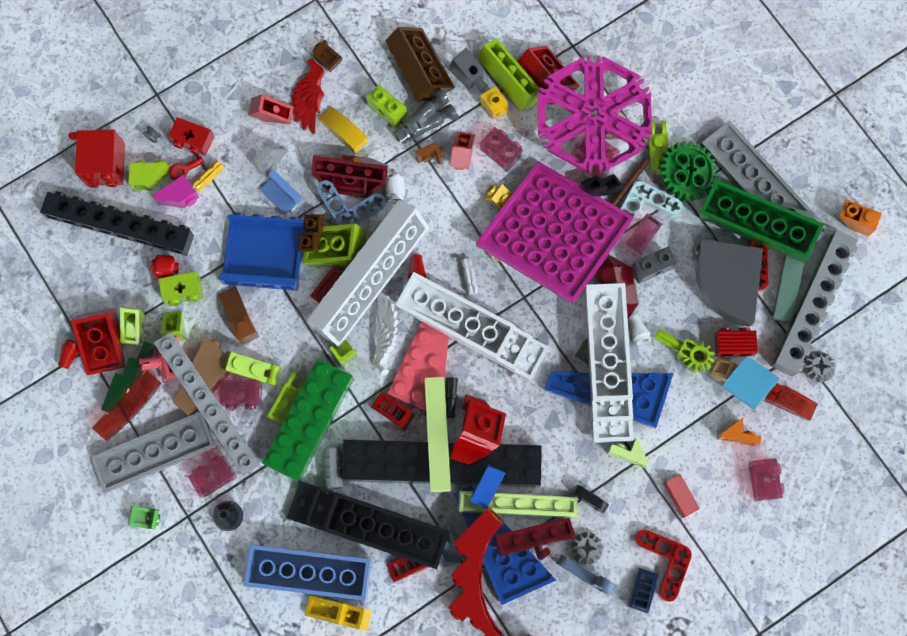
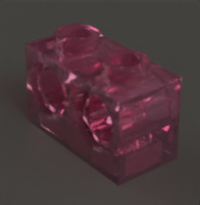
M494 127L480 142V150L506 172L522 157L523 150L520 144L516 141L512 142L501 129L498 130ZM497 140L500 143L498 145L491 144V141ZM512 152L514 155L508 157L505 155V153Z

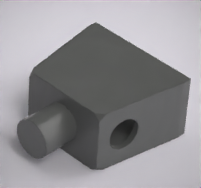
M467 48L452 59L449 71L467 89L475 86L482 92L488 86L482 78L485 73L484 68Z

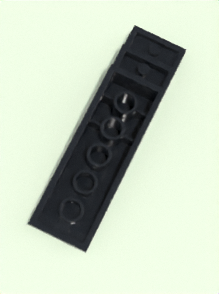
M303 481L299 482L287 516L289 520L436 570L450 532L432 524Z

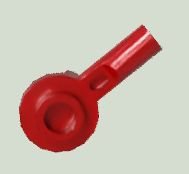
M200 156L185 165L180 163L173 164L168 171L169 177L173 181L182 175L186 178L188 171L204 163L203 158Z

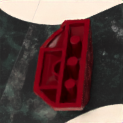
M338 153L313 155L311 174L319 182L324 180L330 181L339 194L367 198L386 185L388 165L373 158ZM323 185L328 191L331 188L330 186L326 187Z
M608 255L593 276L594 284L625 283L628 319L639 304L632 268Z

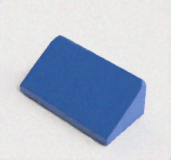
M487 464L469 502L488 508L505 472Z

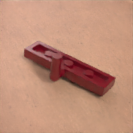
M569 517L499 534L494 537L499 557L534 548L537 559L543 560L550 555V550L548 548L543 549L542 546L573 539L576 536Z

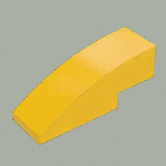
M333 107L329 108L318 118L354 154L369 143L368 137Z

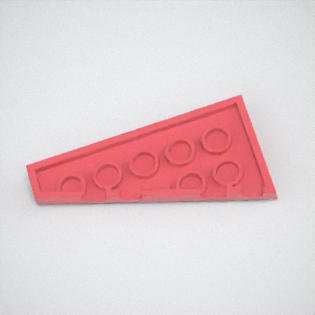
M421 321L388 391V395L426 412L425 378L444 377L445 380L449 337Z

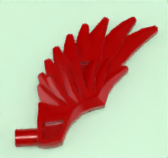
M311 58L307 64L312 69L305 75V78L299 80L300 83L296 84L297 88L293 90L294 94L291 96L293 102L290 105L294 106L292 115L296 114L295 122L298 123L301 119L303 131H306L307 125H309L312 134H315L316 113H320V104L324 97L321 89V80L325 72Z

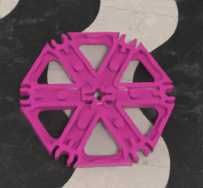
M600 55L597 56V60L594 63L590 61V56H587L586 64L583 56L547 76V79L544 80V85L548 86V89L540 87L538 92V136L540 135V141L543 139L549 140L544 145L545 149H548L549 153L586 172V164L589 165V173L592 172V166L594 165L599 167V173H601L604 164L606 172L640 153L646 146L641 139L649 140L652 135L651 92L648 93L650 88H640V85L644 83V79H641L640 75L603 56V63H600ZM576 71H581L584 74V96L560 84V81ZM611 71L626 79L627 84L604 96L603 73ZM639 102L643 106V124L638 126L616 113L633 103ZM548 103H554L569 111L572 115L549 127L545 122V106ZM597 110L599 116L591 117V112ZM585 131L584 158L578 159L561 149L562 143ZM605 131L626 142L629 145V149L612 159H608L605 156Z

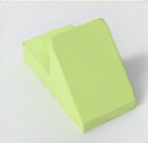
M637 437L634 439L630 451L627 450L626 446L616 443V445L612 444L607 453L642 468L648 465Z

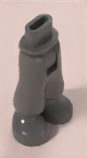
M441 88L436 91L434 100L425 102L413 115L399 125L400 128L394 131L401 144L442 125L446 118L451 120L459 118L457 111L451 104L446 105L437 112L439 107L449 102L447 95Z

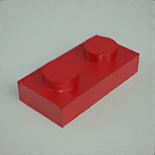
M333 266L310 297L320 303L342 275V272Z

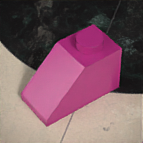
M184 175L152 195L158 205L179 208L192 206L200 198Z

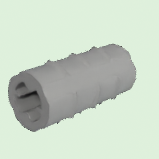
M326 448L323 450L326 489L343 488L341 479L340 448Z

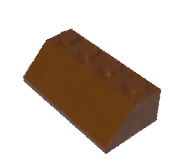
M398 27L385 40L417 101L434 99L435 93L439 88L445 93L455 88L423 28Z

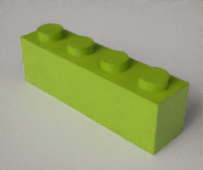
M497 38L484 44L477 58L522 112L534 106L538 101L539 87Z

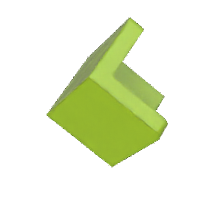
M346 339L340 347H329L331 353L342 367L358 356Z

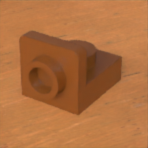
M436 142L415 150L418 163L429 162L436 156L439 165L443 164L445 154L442 147H438Z

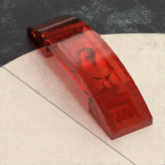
M146 370L134 383L133 389L108 415L105 413L92 429L105 441H108L139 413L162 383Z

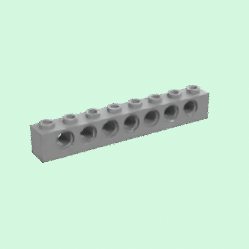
M836 230L831 235L771 367L792 377L797 373H801L805 366L803 360L805 356L810 354L813 348L811 342L820 333V329H818L820 322L823 323L828 315L825 311L828 306L832 305L835 299L833 295L835 289L838 290L843 282L841 276L847 272L850 266L849 258L850 256L853 257L858 247L855 245L858 239L839 230ZM836 251L842 254V258L836 255ZM828 267L833 268L835 274H831L828 270ZM821 283L827 286V291L821 288ZM813 300H817L820 307H816L813 304ZM806 316L812 319V324L806 322ZM798 333L804 335L805 341H801L798 338ZM790 350L796 351L797 358L790 355Z
M172 332L154 342L241 474L245 475L260 465Z

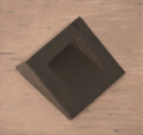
M586 338L575 357L589 365L588 339Z

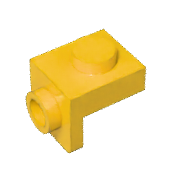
M494 184L487 189L484 199L491 201L501 210L512 196V193L503 184Z

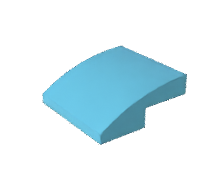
M746 356L722 387L755 410L780 378L749 356Z

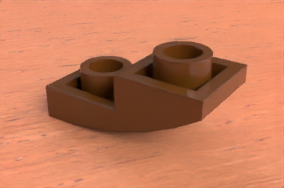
M304 215V232L299 233V252L317 251L323 231L324 215Z

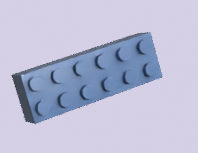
M250 545L244 586L367 601L372 560Z

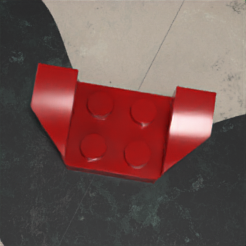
M466 394L462 409L466 410L460 437L453 445L450 459L471 464L491 454L500 446L506 413L490 407L483 399Z

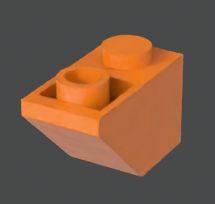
M845 199L839 218L850 230L870 236L877 229L882 213Z

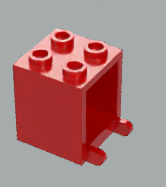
M115 129L77 130V132L69 133V138L76 140L75 174L87 187L98 188L99 186L106 185L113 188L117 187V185H124L125 142Z

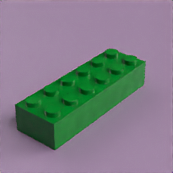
M717 179L699 212L700 219L805 264L824 227V224Z
M317 359L262 464L299 483L354 381L353 376Z

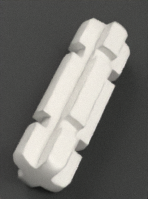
M463 259L462 267L464 268L468 295H475L478 293L477 285H475L476 279L474 268H472V259Z

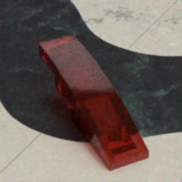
M778 383L763 400L807 421L811 420L818 403L788 386H781Z

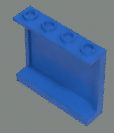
M243 213L228 214L230 222L223 273H220L219 281L223 285L298 291L302 252H299V233L304 232L303 220L297 217L282 219L280 216L268 218L260 214H253L252 216H245Z

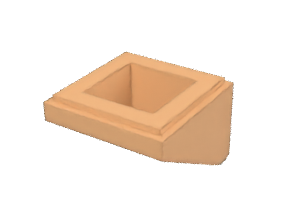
M718 357L711 375L726 382L738 365Z

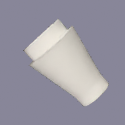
M639 316L630 317L628 322L633 342H636V345H642L650 341L651 333Z

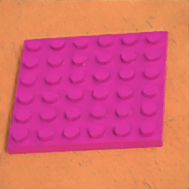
M538 161L477 240L476 246L574 305L634 217L599 196H589L582 186Z

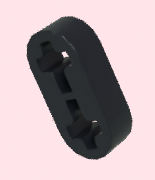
M577 485L572 492L578 499L603 514L609 506L604 500L580 485Z

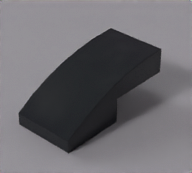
M615 174L602 179L596 175L581 181L582 187L589 196H605L623 191V184Z

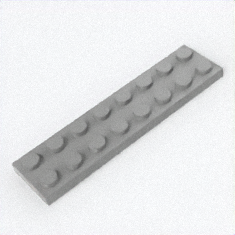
M730 120L701 142L700 145L706 148L707 153H711V157L716 160L715 162L741 190L792 211L800 209L813 212ZM814 213L813 219L823 223ZM825 224L817 241L830 231Z

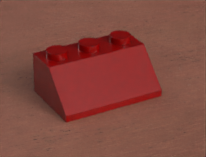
M548 46L528 48L517 60L518 64L535 84L543 89H548V86L544 85V80L547 79V76L564 68ZM571 75L560 81V84L573 91L580 87Z

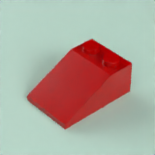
M114 308L77 315L71 320L87 376L125 368L122 343H120V328Z

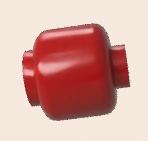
M157 255L155 259L151 260V274H154L155 279L178 274L179 263H175L173 256Z

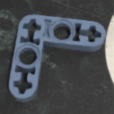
M321 181L317 186L320 198L337 225H341L342 217L346 219L351 217V214H349L351 211L358 221L354 222V219H352L348 223L359 224L381 211L386 204L383 195L373 194L348 209L330 181ZM322 185L330 186L329 193L331 196L335 193L336 196L326 201L325 198H328L326 192H321ZM374 198L377 200L381 199V207L375 205L371 208L373 212H370L369 207L365 203L368 202L371 205L374 203ZM334 200L339 201L341 204V208L337 211L332 210L330 207V203ZM358 207L366 209L367 214L364 217H359L356 214Z
M563 555L560 556L556 563L606 595H612L617 586L607 578L596 576Z

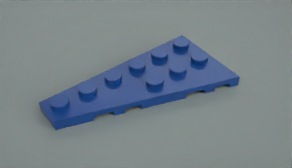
M550 372L544 391L591 407L589 372ZM631 372L634 422L657 428L674 373Z
M470 485L459 491H474V488ZM459 491L453 493L458 506ZM461 512L468 528L483 514ZM504 522L493 535L483 560L501 605L556 581L530 550L499 557L494 537L499 534L512 532Z

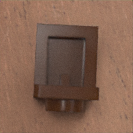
M325 39L315 45L313 49L314 59L331 73L342 61V57L329 47Z

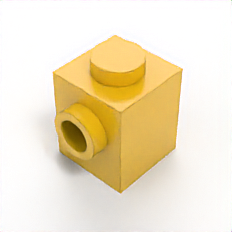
M496 86L480 96L481 105L492 119L500 118L507 113L508 102Z

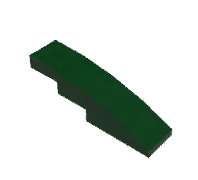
M144 341L138 358L129 357L123 375L115 373L101 410L111 413L127 397L144 372L140 369L142 365H139V359L152 357L155 350L153 344Z

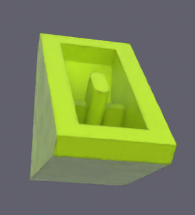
M182 311L163 314L161 338L172 332L174 337H178L179 341L187 340Z

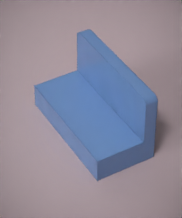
M273 169L268 174L270 180L260 190L286 215L301 201V197Z

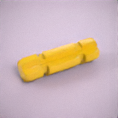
M216 161L212 168L209 167L199 177V180L196 179L192 183V186L198 192L204 188V185H208L217 176V173H221L224 170V166L219 161Z

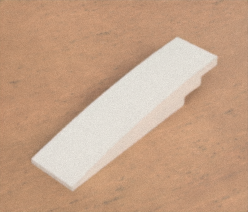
M415 272L395 304L398 308L529 381H532L549 349V346L533 339V336L516 328V325Z
M625 283L586 285L593 443L634 441L632 423L633 393Z

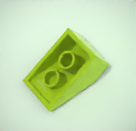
M355 223L323 226L317 251L304 252L303 264L346 268L365 245L367 231Z

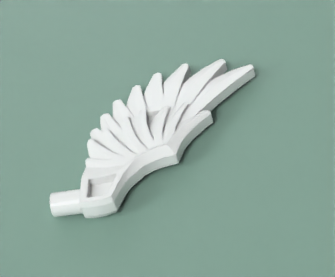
M379 294V317H376V328L373 337L376 344L373 364L382 375H386L389 371L385 364L387 363L388 356H390L389 352L394 349V340L397 338L395 334L398 331V328H396L398 320L396 319L397 311H394L395 304L390 303L389 296L384 298L383 294Z

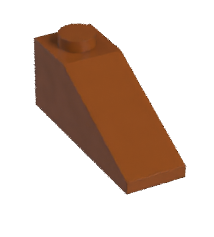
M235 286L220 293L219 297L238 341L243 345L258 338V332L237 287Z

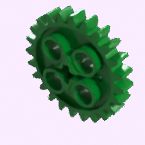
M683 141L681 144L676 143L669 147L668 151L662 154L664 157L659 160L662 164L658 167V169L662 170L658 176L664 178L660 183L667 184L664 189L670 188V195L676 193L677 199L683 196L684 202L688 199L691 202L696 199L700 200L703 196L708 195L715 182L713 178L718 176L717 173L713 172L718 167L712 166V163L716 160L709 159L711 153L705 154L706 148L700 150L699 143L693 147L692 141L688 144ZM677 158L681 159L682 164L678 162ZM695 161L699 163L700 167L695 164ZM676 176L680 177L681 182L677 180Z

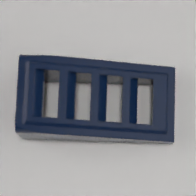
M642 568L638 569L627 607L649 613L659 574ZM642 575L652 578V582L641 579ZM642 583L650 586L649 590H647L645 588L639 587V584ZM641 591L648 594L647 598L637 595V592ZM635 600L645 601V605L636 603Z

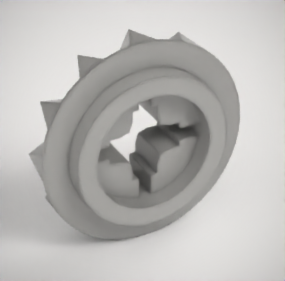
M820 351L812 353L806 358L804 369L811 380L826 382L835 375L836 366L834 359L829 354ZM819 362H821V364L827 368L822 369L821 372L819 368L813 366L818 365Z
M580 533L571 543V553L575 560L581 564H593L602 555V542L593 533ZM588 539L589 546L595 549L589 551L586 557L585 550L578 549V547L585 546Z

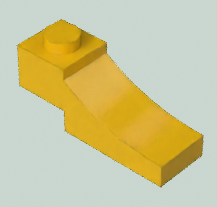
M309 595L305 616L365 631L368 630L372 610L311 595Z

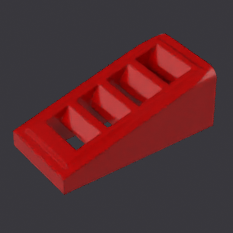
M382 391L371 406L372 409L403 430L408 427L415 417L411 410ZM387 399L388 401L381 410L380 406L382 405L384 400ZM391 404H394L389 413L387 414L386 412L391 406ZM398 408H400V411L398 412L396 417L393 418V415L396 413Z
M401 557L386 564L393 583L430 568L416 562V568H414L410 560ZM403 561L406 562V565H407V567H408V570H409V571H407V572H406L405 567H404V565H403V563H402ZM396 564H398L400 568V571L402 573L401 575H398V572L395 568Z

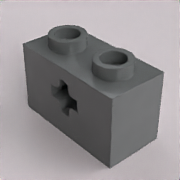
M668 246L634 261L631 268L639 284L672 270L677 262Z

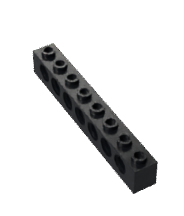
M47 191L40 213L48 219L188 256L194 238L190 228L185 225H179L178 227L166 220H161V222L155 221L153 217L148 215L141 217L129 210L125 212L119 211L114 206L108 205V207H103L98 202H85L77 196L72 198L66 197L64 193L55 191V193ZM65 205H68V208L62 211V208ZM82 210H86L84 215L79 216ZM104 214L101 220H97L99 215ZM118 219H122L119 225H115ZM135 224H140L138 229L132 230ZM158 229L154 235H150L151 230ZM175 233V237L168 240V236Z

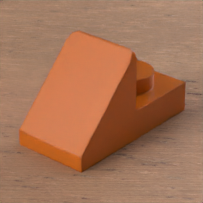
M741 418L719 434L717 440L758 446L761 444L762 436H757L756 432L744 431L742 433L744 418Z

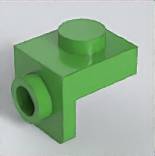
M131 506L127 526L155 529L161 519V515L158 514L159 509Z

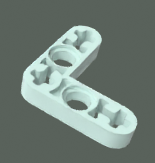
M638 181L633 185L621 207V210L634 217V221L643 203L670 217L678 216L683 209V204L679 199L648 183ZM640 187L644 188L641 194L637 193V189ZM651 191L649 198L647 199L646 196L648 192ZM659 195L662 198V202L654 203L652 196ZM668 200V202H667V204H666V206H665V208H664L663 205H664L665 201ZM634 202L637 205V209L634 211L629 210L627 203ZM673 204L677 205L676 209L671 211V206ZM633 221L631 222V224L628 226V228H627L626 230H628V229L631 227Z

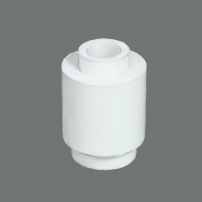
M391 174L386 180V197L391 203H397L398 200L403 201V197H405L404 178L400 177L399 174Z

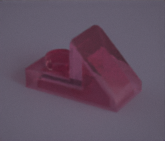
M647 213L626 244L642 254L663 223Z

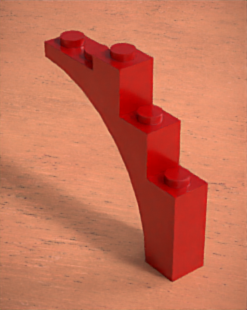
M491 507L453 543L456 546V551L461 556L467 557L451 574L454 584L465 591L448 608L451 610L450 614L456 620L460 619L463 622L469 617L472 626L480 629L485 634L484 636H504L494 623L487 609L482 589L481 578L485 553L493 535L504 522Z

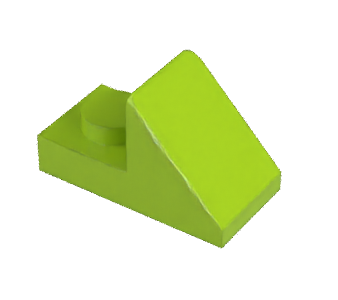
M120 307V343L140 345L142 342V324L146 320V316L141 309Z

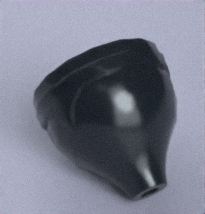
M225 501L218 504L213 511L215 525L223 531L237 529L243 521L242 508L233 501Z

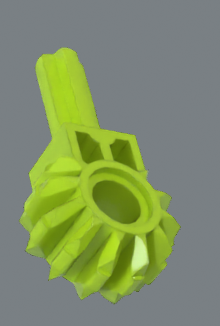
M661 329L654 336L659 342L677 351L678 353L675 357L682 360V363L688 362L685 368L688 370L690 367H693L692 373H696L698 369L702 374L705 372V369L709 370L711 368L710 364L715 362L711 358L715 354L714 351H708L711 347L710 345L703 347V341L699 343V346L696 341H691L688 338L682 342ZM699 353L702 356V361L695 360L694 354Z

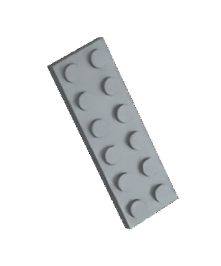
M198 412L91 456L102 490L107 494L217 447L208 423L202 414Z

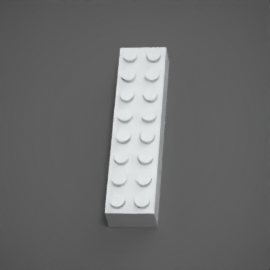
M398 200L306 320L323 338L337 347H340L429 229V226L416 208Z

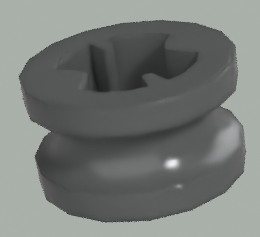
M147 126V131L142 133L153 143H157V138L161 137V134L150 126Z

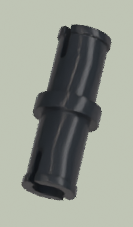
M454 377L446 378L445 399L447 418H455L456 401H458V378Z

